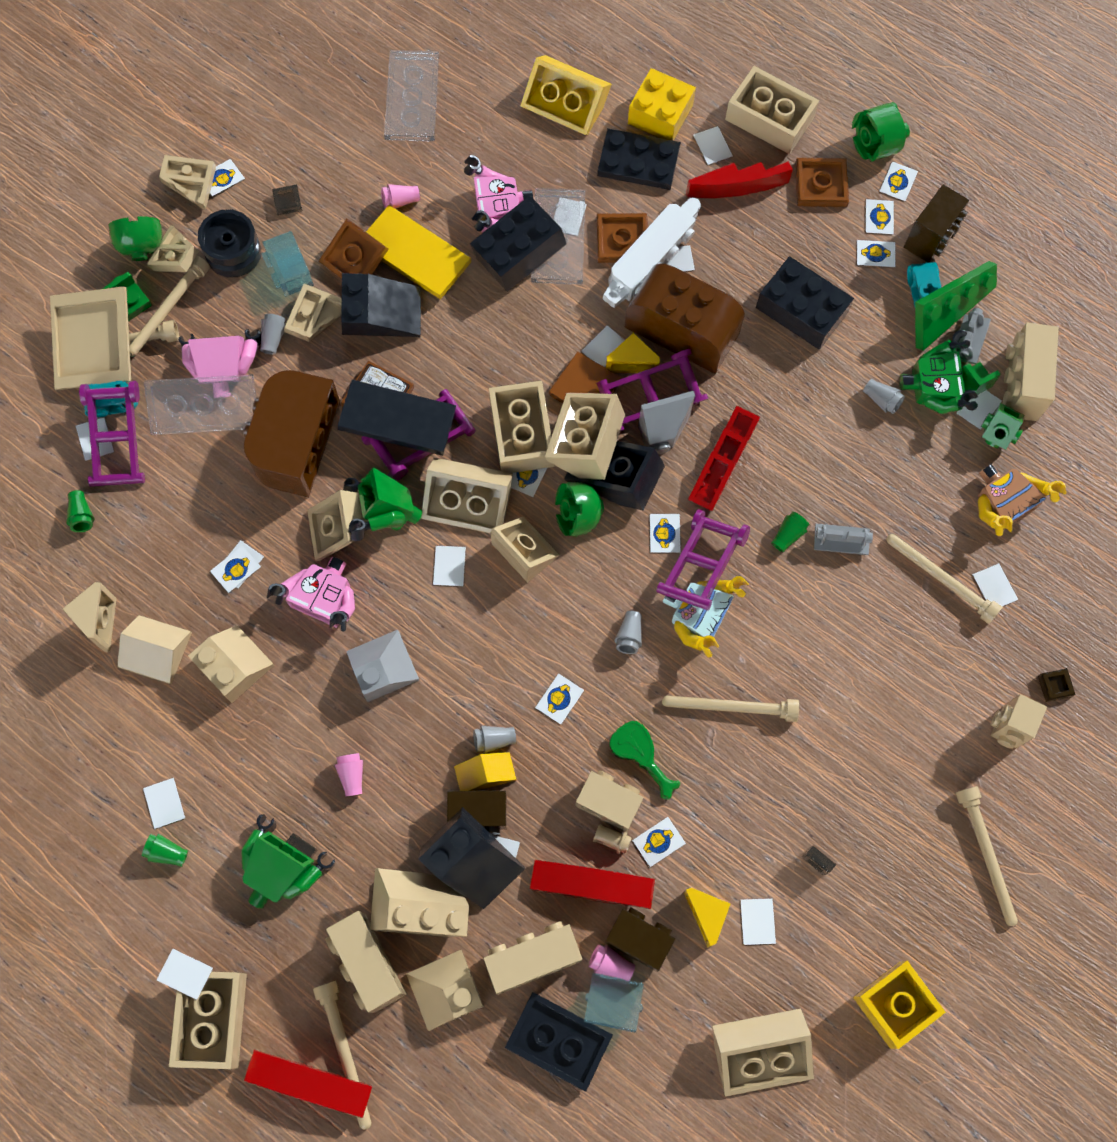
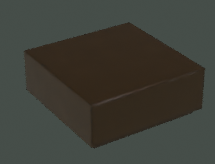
M1067 668L1038 675L1045 702L1070 698L1076 695Z

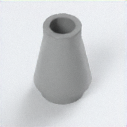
M276 314L264 315V319L261 320V352L271 355L276 354L286 325L284 317Z
M870 379L863 390L885 413L889 411L894 414L905 398L901 394V390L877 382L874 379Z
M627 611L625 613V618L614 640L616 649L619 652L636 654L638 648L642 647V615L639 612Z
M480 726V729H474L476 752L483 751V754L502 747L516 744L514 727Z

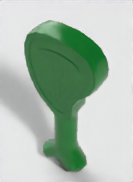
M630 721L614 732L609 741L612 753L620 759L632 760L645 769L659 785L661 798L665 800L671 799L672 791L680 787V781L668 779L655 764L654 744L644 725L638 721Z

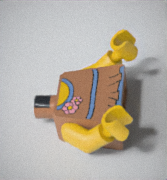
M991 464L979 473L987 484L978 494L979 518L994 528L997 536H1002L1004 529L1012 532V524L1037 509L1047 499L1046 496L1049 495L1052 502H1058L1060 500L1059 493L1066 494L1065 483L1062 481L1049 483L1019 472L1014 468L1001 476L993 464Z

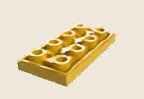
M390 205L387 206L366 231L389 248L381 260L382 262L440 300L471 263V257Z

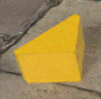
M634 333L614 349L606 359V368L613 373H640L660 364V357Z
M510 752L480 754L454 766L460 791H478L517 781Z
M691 887L683 893L707 947L713 946L717 943L731 903Z

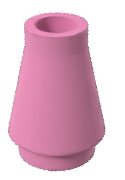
M387 184V187L381 188L384 208L390 205L396 209L420 201L418 186Z
M359 753L336 757L337 764L335 768L342 783L345 797L362 794L363 760H360Z
M597 945L589 961V967L594 969V973L621 978L626 981L631 979L635 970V964L626 960L607 945L604 947Z

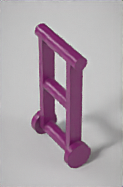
M691 349L672 355V361L615 382L608 384L605 379L596 383L600 394H611V389L640 379L648 403L659 399L650 375L680 365L689 392L694 391L695 394L693 405L709 399L707 394L701 395L688 356L692 355ZM640 412L625 417L620 431L624 430L623 424L639 419Z
M130 381L128 387L90 389L88 384H81L79 396L81 404L88 408L93 476H88L89 486L145 483L144 473H139L134 403L139 402L140 399L137 381ZM125 398L128 430L98 432L95 400ZM129 441L131 473L101 475L99 443Z
M447 389L442 390L437 401L456 405L454 418L460 425L449 433L447 444L463 434H466L468 437L473 435L476 429ZM364 436L361 438L365 445L371 444L390 471L387 476L395 481L402 479L408 473V466L431 454L418 450L403 460L396 462L382 441Z
M698 509L691 523V529L694 530L666 582H660L656 592L709 611L712 605V600L709 598L736 546L743 547L746 544L750 534V526L743 524L739 529L706 518L705 511ZM704 529L732 537L719 561L692 552ZM686 562L714 571L701 596L673 587Z

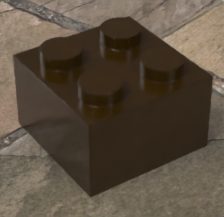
M943 184L916 219L903 248L927 263H930L935 255L940 257L948 245L947 242L950 238L953 239L961 228V223L968 214L965 208L970 200Z

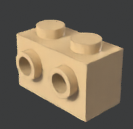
M1019 694L1005 704L1001 711L998 710L991 721V726L994 727L991 736L998 739L997 742L1004 747L1012 749L1020 747L1035 738L1047 706Z
M591 771L575 806L627 832L644 798L639 795L640 790L629 784H624L622 787L614 783V777L603 771H598V773Z

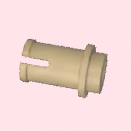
M599 824L593 842L615 849L617 854H620V852L626 854L632 837L627 836V832L622 834Z

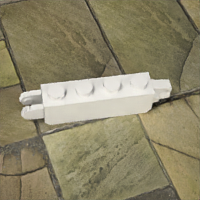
M692 197L681 207L677 204H669L614 264L608 278L609 287L602 298L605 302L615 308L625 299L630 301L655 264H663L666 259L671 261L679 251L678 246L682 242L686 244L695 233L693 227L696 222L697 213L701 208V203L698 199Z

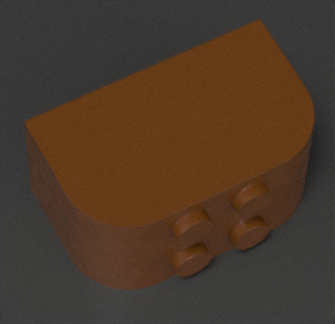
M655 264L626 309L624 327L675 354L691 349L692 355L688 356L689 361L716 374L740 334L745 312L739 302L729 294L676 267L667 264Z
M286 370L274 374L264 384L260 397L254 400L252 420L247 422L244 429V452L257 478L265 486L309 498L340 405V399L332 379L294 370Z

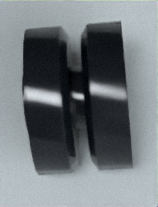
M233 209L219 210L211 213L201 223L198 229V242L207 263L216 274L227 278L240 277L248 274L257 266L261 258V245L251 220L244 213Z

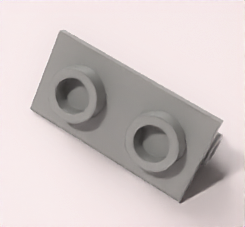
M974 308L968 315L965 314L960 330H964L967 335L960 338L959 343L969 340L970 346L967 349L955 348V351H959L961 362L977 364L991 319L984 318L983 311L979 308Z
M815 524L814 550L869 555V543H872L873 533L870 532V529Z

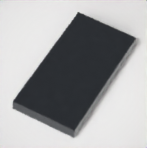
M351 380L338 422V430L443 456L454 419L456 405Z

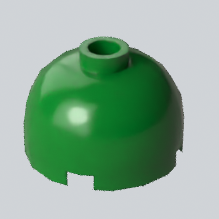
M137 216L138 221H129L127 217L110 222L108 226L112 245L122 255L131 257L132 261L147 260V255L153 254L160 247L162 242V226L159 219Z
M568 482L559 485L556 492L555 505H560L561 515L556 514V520L563 535L574 537L591 532L596 528L604 512L602 499L599 498L593 487L582 482Z

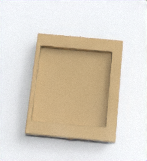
M126 287L87 290L50 296L55 390L80 388L81 384H102L115 381L130 382L131 364Z

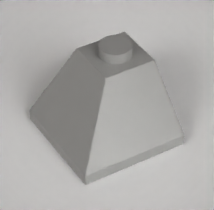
M694 391L641 405L638 428L645 446L655 448L659 455L670 451L674 447L690 418L695 398Z
M398 630L346 651L367 702L419 681Z

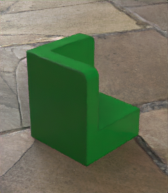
M981 362L974 366L968 363L962 368L965 391L973 390L979 395L993 387L1001 373L997 370L989 374Z

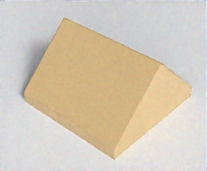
M524 516L494 527L490 531L492 545L527 583L559 556Z
M95 582L65 606L63 610L87 638L104 652H110L117 598L101 583Z
M139 615L120 634L118 667L171 684L192 632Z

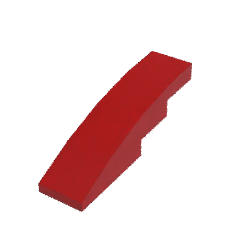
M789 161L765 170L762 162L738 171L736 165L731 163L688 180L686 195L688 198L715 199L766 191L788 184L793 168Z
M736 405L688 498L689 501L710 511L714 510L760 420V416Z
M535 860L530 889L568 897L590 899L596 902L651 909L655 879L583 866Z
M258 1050L253 1051L244 1078L245 1082L361 1118L364 1116L373 1087L369 1084L344 1078L341 1075Z

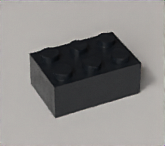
M530 195L470 243L476 259L507 292L567 244L562 228Z
M789 256L760 292L756 309L820 350L848 314L854 298Z

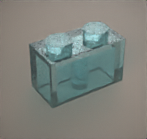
M292 231L263 241L266 252L261 253L267 268H273L275 273L270 274L276 289L282 288L285 297L301 291L303 284L314 286Z

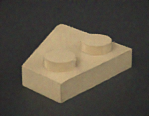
M164 155L159 178L163 184L200 208L206 209L216 165L214 161Z
M170 226L162 238L160 247L153 253L147 266L153 271L187 272L194 264V259L199 251L174 226Z
M303 284L285 325L284 332L308 342L341 317L342 298Z

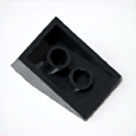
M342 273V335L421 337V287L370 274Z
M617 441L605 480L578 478L567 472L564 479L566 482L585 483L593 487L600 497L620 506L644 511L665 465L655 448Z
M463 807L421 847L418 857L436 877L483 909L525 870V867Z

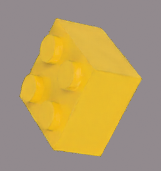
M651 68L629 105L628 124L656 137L674 141L693 107L696 87Z
M908 961L898 962L853 997L890 1049H900L946 1013Z

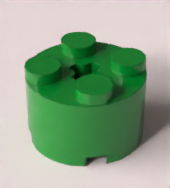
M894 102L860 111L855 114L852 121V129L856 128V136L853 137L855 148L864 160L870 159V162L901 152L906 138L910 136L909 125L903 121L898 106Z

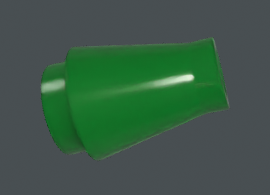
M80 490L69 492L67 495L66 523L74 532H86L93 527L95 518L85 499V494Z
M792 511L790 515L785 516L771 544L784 553L788 547L808 532L809 522L800 514Z
M150 834L141 856L148 858L147 862L183 867L189 850L183 849L160 834L157 836Z

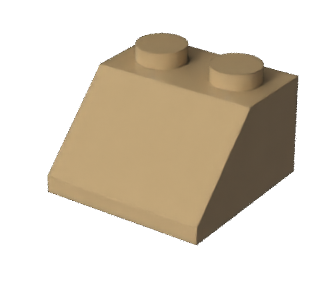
M237 625L210 636L188 655L231 703L274 666L267 656Z

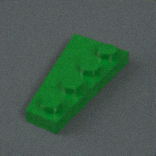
M988 261L915 302V348L924 351L996 288V263Z

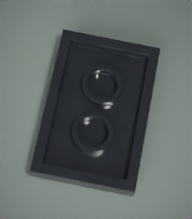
M607 128L597 176L671 190L681 142Z
M532 992L505 1049L586 1092L613 1034Z

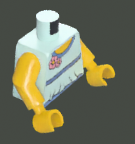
M736 576L732 580H719L709 598L712 600L709 611L668 596L664 597L663 603L677 609L672 623L684 645L699 651L702 650L705 656L712 657L713 654L708 648L711 646L719 648V644L714 636L734 598L731 594L734 592L741 598L746 595L742 589H739L742 585H749L743 577ZM708 581L690 583L687 591L701 596Z

